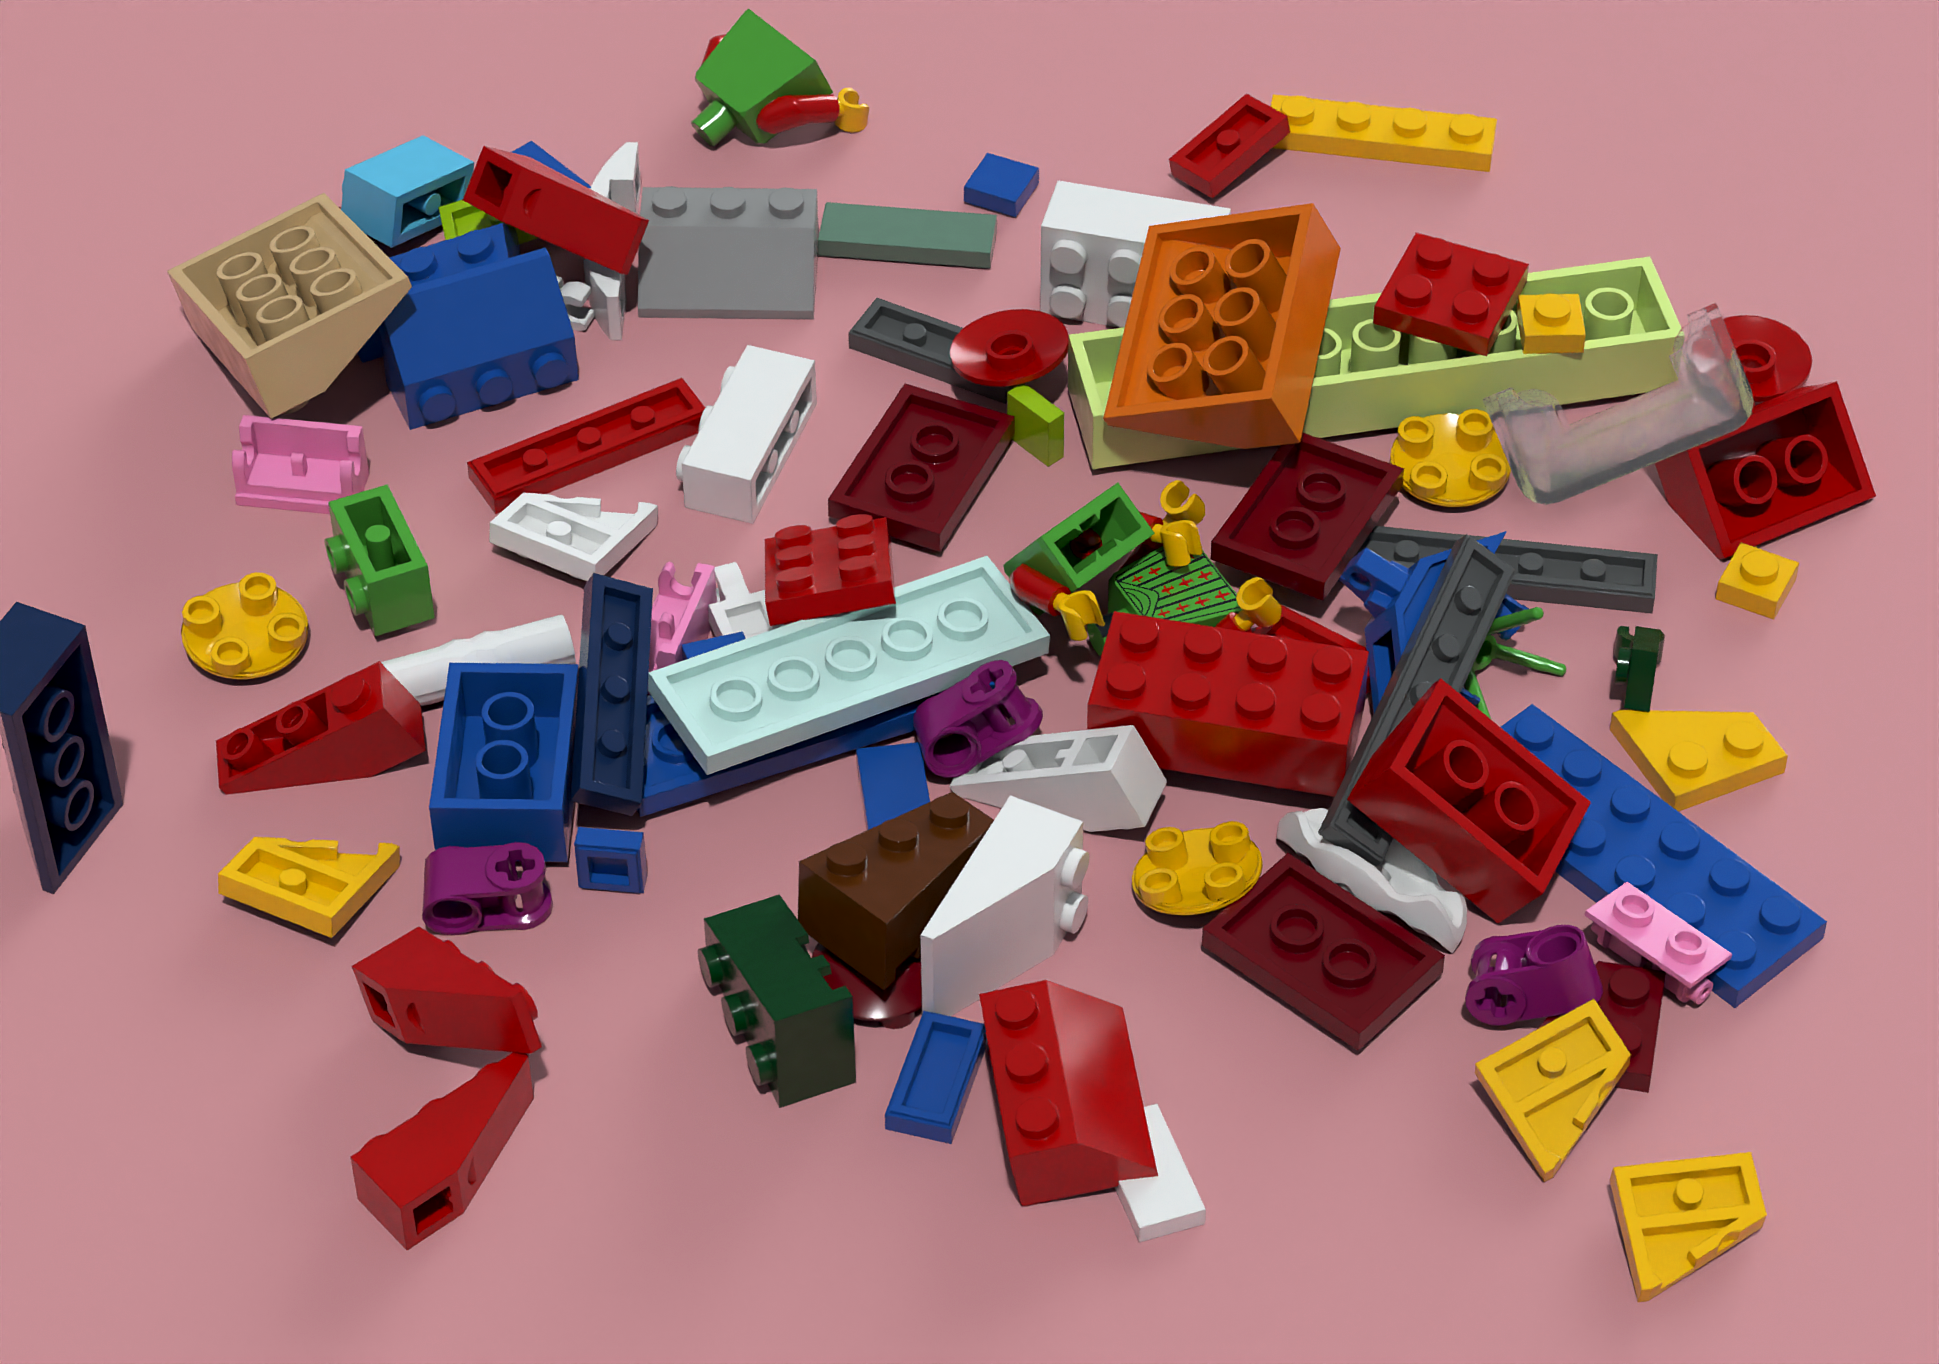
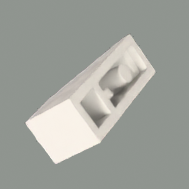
M1127 725L1029 736L1024 741L1010 745L976 765L968 773L954 777L949 787L952 792L962 798L999 808L1004 806L1011 795L1083 821V830L1095 832L1145 827L1167 780L1135 726Z

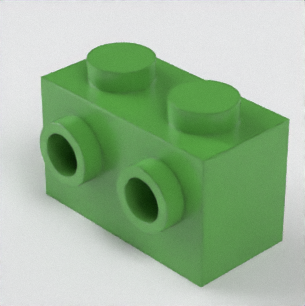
M388 484L328 502L333 536L324 540L326 553L335 574L345 572L347 579L344 580V587L354 615L364 613L375 636L434 619L428 565Z

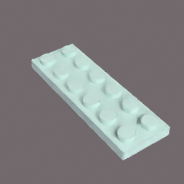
M984 556L895 587L896 604L799 620L648 673V691L706 775L944 691L968 677L981 665L990 661H1008L1011 666L1048 654L1050 634L1028 606L1014 594L1009 582L990 558Z

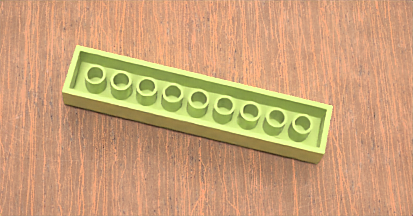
M1651 257L1528 273L1527 283L1520 295L1579 294L1586 333L1584 353L1523 354L1517 319L1518 300L1488 356H1483L1373 324L1374 306L1381 293L1330 299L1303 433L1323 438L1399 427L1404 419L1411 416L1427 417L1446 413L1461 414L1469 409H1479L1488 414H1497L1677 389L1685 335ZM1125 327L1068 335V390L1092 469L1240 449L1108 426L1103 417Z

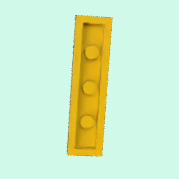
M1273 94L1270 107L1287 115L1290 133L1273 147L1275 149L1490 172L1497 118L1479 117L1472 114L1424 111L1416 108L1368 105L1360 102L1313 99L1299 95L1285 96Z

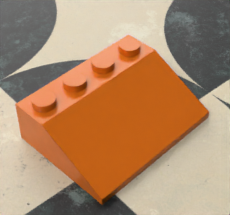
M1314 203L1149 226L1103 417L1108 426L1240 449L1300 443L1341 250Z

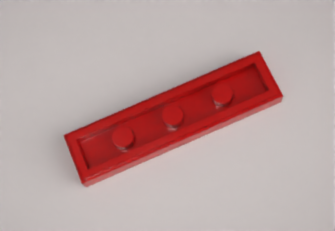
M679 378L467 462L468 476L493 512L498 514L522 493L548 494L698 434L700 419L706 407L684 379Z

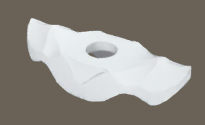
M1317 808L1306 812H1290L1280 819L1276 839L1282 840L1289 845L1296 854L1308 858L1317 872L1378 912L1396 915L1418 933L1428 935L1438 941L1448 951L1454 953L1463 938L1467 925V906L1464 896L1458 892L1444 890L1438 883L1435 871L1393 838L1383 862L1375 867L1352 851L1336 846L1318 834L1329 809Z

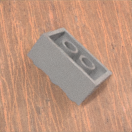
M643 187L640 216L648 219L649 223L638 248V318L814 319L819 236L817 189Z

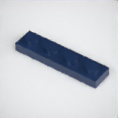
M593 573L584 586L571 801L632 816L642 803L653 588Z

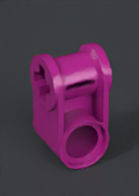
M995 660L981 665L965 679L938 695L926 699L918 706L914 713L913 726L926 764L936 775L958 777L966 774L976 765L1010 745L1024 741L1040 726L1043 719V710L1034 699L1024 696L1016 684V672L1008 661ZM990 682H995L996 688L992 689L989 685ZM1010 717H1012L1015 720L1014 725L1010 724ZM952 734V735H950V736H948V737L941 738V737H943V736H945V735Z
M520 842L467 848L448 846L431 852L425 859L422 919L425 925L431 930L444 935H460L473 931L503 929L526 930L540 925L549 917L553 907L550 889L542 882L546 873L543 854L537 847ZM517 860L522 863L523 873L521 878L517 874L515 864ZM519 894L521 895L523 905L522 912H519L516 906V899Z
M1556 925L1540 931L1509 936H1492L1479 942L1475 946L1471 957V966L1475 978L1468 985L1465 1002L1470 1014L1480 1022L1489 1025H1507L1522 1020L1555 1015L1563 1016L1592 999L1598 1002L1603 994V987L1584 932L1572 925ZM1494 954L1497 955L1495 967L1490 966L1491 957ZM1508 995L1507 1003L1502 1007V996Z

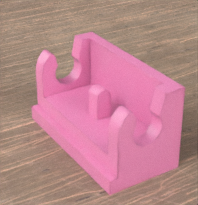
M243 415L239 425L242 450L232 451L236 505L330 514L328 502L364 491L369 470L362 426Z
M667 562L663 566L658 577L659 594L652 606L649 672L683 661V644L707 639L711 631L708 605L717 602L715 566L698 563L693 573L692 587L683 586L674 578L676 569L672 562Z

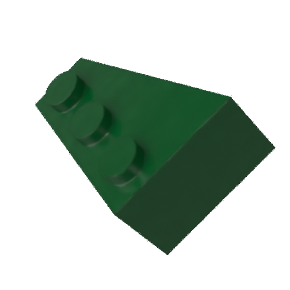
M780 894L704 918L706 947L699 948L697 951L700 968L708 986L714 987L719 985L724 995L721 998V1004L726 1023L732 1035L743 1034L748 1043L746 1057L756 1084L760 1086L767 1083L779 1108L856 1083L853 996L846 986L832 990L823 976L832 974L829 962L823 954L813 958L810 957L805 947V944L810 943L808 933Z

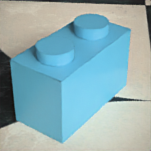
M422 135L345 169L342 183L341 210L365 234L393 248L442 225L439 207L463 200L473 174L474 162Z

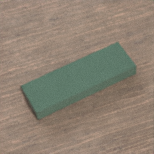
M826 202L818 236V255L991 268L997 233V215Z

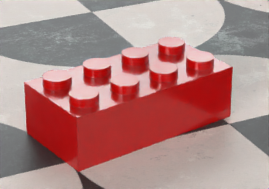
M1114 611L1087 704V730L1134 725L1160 769L1335 797L1353 759L1365 706L1369 651Z

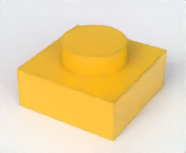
M1579 294L1518 295L1517 319L1523 354L1584 353L1586 333Z
M1740 543L1718 581L1715 599L1774 620L1796 581L1799 562Z

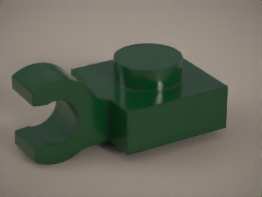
M1620 626L1617 629L1614 656L1618 659L1614 684L1627 686L1624 708L1650 712L1656 665L1662 660L1665 634L1661 629L1636 626L1633 636L1629 634V627Z

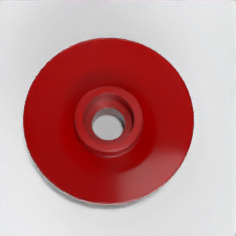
M1012 309L995 312L971 322L956 335L950 347L951 362L953 368L960 376L976 384L1000 387L1027 383L1048 374L1064 360L1069 351L1068 331L1059 319L1045 312L1030 309Z
M1738 315L1722 318L1703 328L1693 342L1691 361L1698 377L1714 391L1737 400L1765 402L1801 388L1806 383L1811 372L1812 354L1806 341L1789 326L1761 316Z

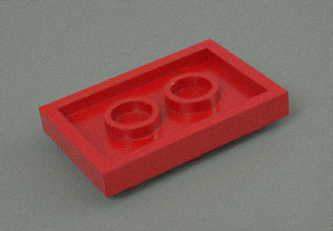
M867 514L851 515L837 521L836 526L812 530L811 527L806 525L790 526L776 532L775 537L765 539V604L770 626L896 604L891 539L887 518L873 519L871 515Z

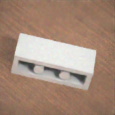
M747 345L735 367L729 366L725 371L720 395L714 406L707 405L704 409L699 423L698 435L692 446L685 445L679 455L676 477L677 480L683 481L685 508L751 524L754 523L817 405L815 360Z

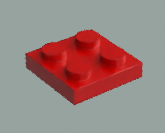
M1416 232L1374 306L1373 324L1488 356L1518 300V295L1521 294L1527 283L1529 264Z

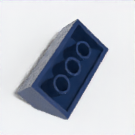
M16 601L0 621V734L11 775L13 792L16 796L23 829L42 890L55 894L123 806V800L86 626Z

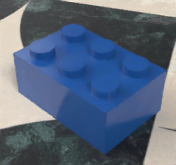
M449 662L429 804L435 850L448 846L467 848L520 842L537 847L543 854L545 862H568L574 802L571 801L579 675L578 664Z

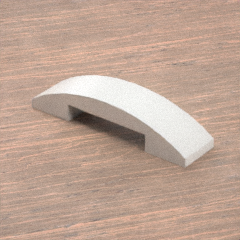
M626 142L604 164L590 189L638 214L641 193L638 142ZM583 257L585 284L590 286L592 291L588 301L591 309L595 311L594 317L610 340H622L627 304L625 274H620Z

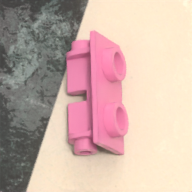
M1628 882L1585 911V916L1593 921L1591 930L1598 935V944L1604 948L1611 949L1635 967H1642L1647 964L1648 960L1653 963L1652 969L1666 972L1664 987L1673 992L1676 998L1683 1003L1692 1000L1699 1005L1704 1002L1713 989V982L1706 977L1732 957V953Z

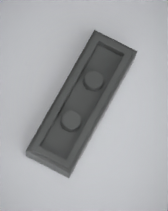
M876 298L848 333L850 349L1004 404L1007 403V392L1018 386H985L964 379L953 368L950 357L951 344L956 335L963 329L962 327L880 298Z

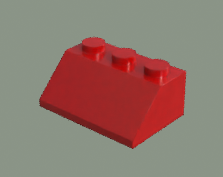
M1837 381L1795 389L1649 448L1669 506L1718 559H1725L1734 555L1740 543L1754 547L1876 497Z
M1441 678L1432 684L1373 753L1347 798L1351 804L1498 924L1544 893L1591 803Z
M1048 980L979 994L1008 1156L1021 1207L1118 1187V1181L1158 1176L1123 1007Z

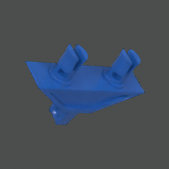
M1507 531L1477 541L1495 554ZM1365 548L1348 562L1339 578L1346 587L1364 602V607L1372 614L1364 630L1366 648L1369 651L1368 666L1374 713L1452 549L1421 558L1410 568H1407L1393 560L1389 562L1368 548ZM1506 593L1495 618L1529 608L1521 605ZM1520 626L1498 632L1497 634L1503 641H1507L1516 633ZM1462 688L1460 694L1474 706L1480 702L1478 696L1472 695L1465 688Z

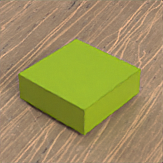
M1024 383L1007 392V414L1015 417V434L1012 440L1048 467L1063 458L1064 412Z

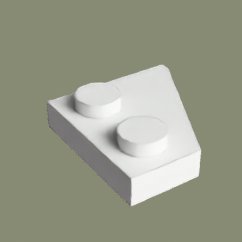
M522 493L490 522L489 543L567 573L574 578L588 581L593 573L605 575L657 526L658 506L652 503L639 502L635 514L601 511V499L575 497L563 499L548 494Z

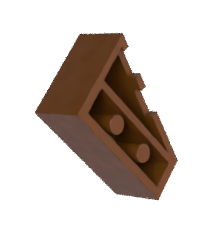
M951 792L799 861L798 921L811 938L885 990L895 981L896 968L906 958L912 956L918 959L921 956V933L994 819L954 792Z

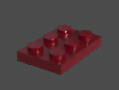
M905 383L828 498V517L837 520L857 514L871 515L873 519L886 517L891 537L940 552L1015 434V417Z
M1302 432L1300 443L1281 445L1211 541L1210 559L1324 601L1340 578L1348 562L1358 552L1402 488L1404 468Z
M1287 853L1264 873L1250 891L1237 901L1229 904L1202 928L1203 947L1358 1051L1443 973L1444 954L1290 853Z

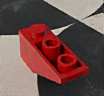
M487 146L482 148L463 201L501 222L625 275L629 274L649 223L648 219L531 157Z
M378 661L216 740L219 788L228 795L372 777L426 751L421 704Z
M419 926L352 965L372 1021L404 1043L532 1054L542 1047L533 1020L538 1018V1011L532 997L521 984L515 983L512 985L496 975L487 963L483 961L475 962L461 953L458 947L450 940L443 942Z
M513 1052L499 1062H493L484 1066L477 1072L474 1078L446 1096L431 1100L420 1109L418 1114L388 1133L370 1139L360 1151L350 1157L357 1199L406 1250H409L464 1214L534 1099L529 1056L526 1053Z

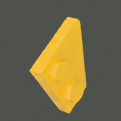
M1618 710L1612 713L1610 731L1662 800L1678 812L1785 773L1788 755L1754 712L1650 710V712L1640 710Z
M253 837L218 873V892L223 896L333 938L400 867V846L379 842L376 855L339 853L337 840L312 839L305 842H294L287 838Z
M1592 999L1475 1063V1075L1538 1174L1546 1182L1555 1176L1629 1066L1631 1054L1595 999Z
M1751 1152L1613 1167L1610 1176V1185L1638 1302L1651 1300L1763 1227L1767 1216Z

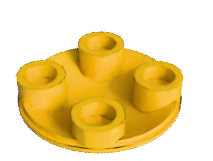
M1469 409L1461 414L1446 413L1427 417L1411 416L1404 419L1398 427V434L1391 448L1390 463L1404 468L1402 487L1416 498L1438 506L1464 507L1481 503L1493 497L1507 483L1512 469V455L1509 445L1503 436L1493 428L1494 421L1492 417L1479 409Z
M250 573L244 576L240 582L223 585L207 592L203 596L193 597L185 603L182 610L181 637L186 653L203 670L224 678L254 679L275 673L289 665L300 654L308 637V620L301 604L292 595L278 588L275 579L265 573Z
M1237 821L1224 822L1214 828H1200L1184 832L1178 828L1164 827L1153 831L1147 836L1145 840L1147 852L1140 858L1133 870L1132 886L1137 898L1144 905L1155 911L1171 915L1207 913L1237 901L1252 889L1262 872V856L1259 848L1250 840L1248 828L1243 823Z

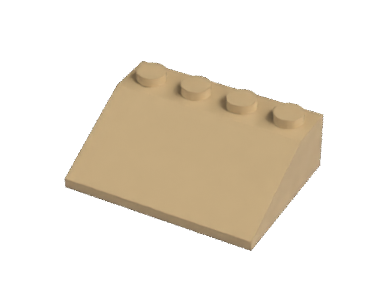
M325 193L167 271L192 329L271 419L280 414L296 412L303 408L309 399L325 392L412 288L408 276Z

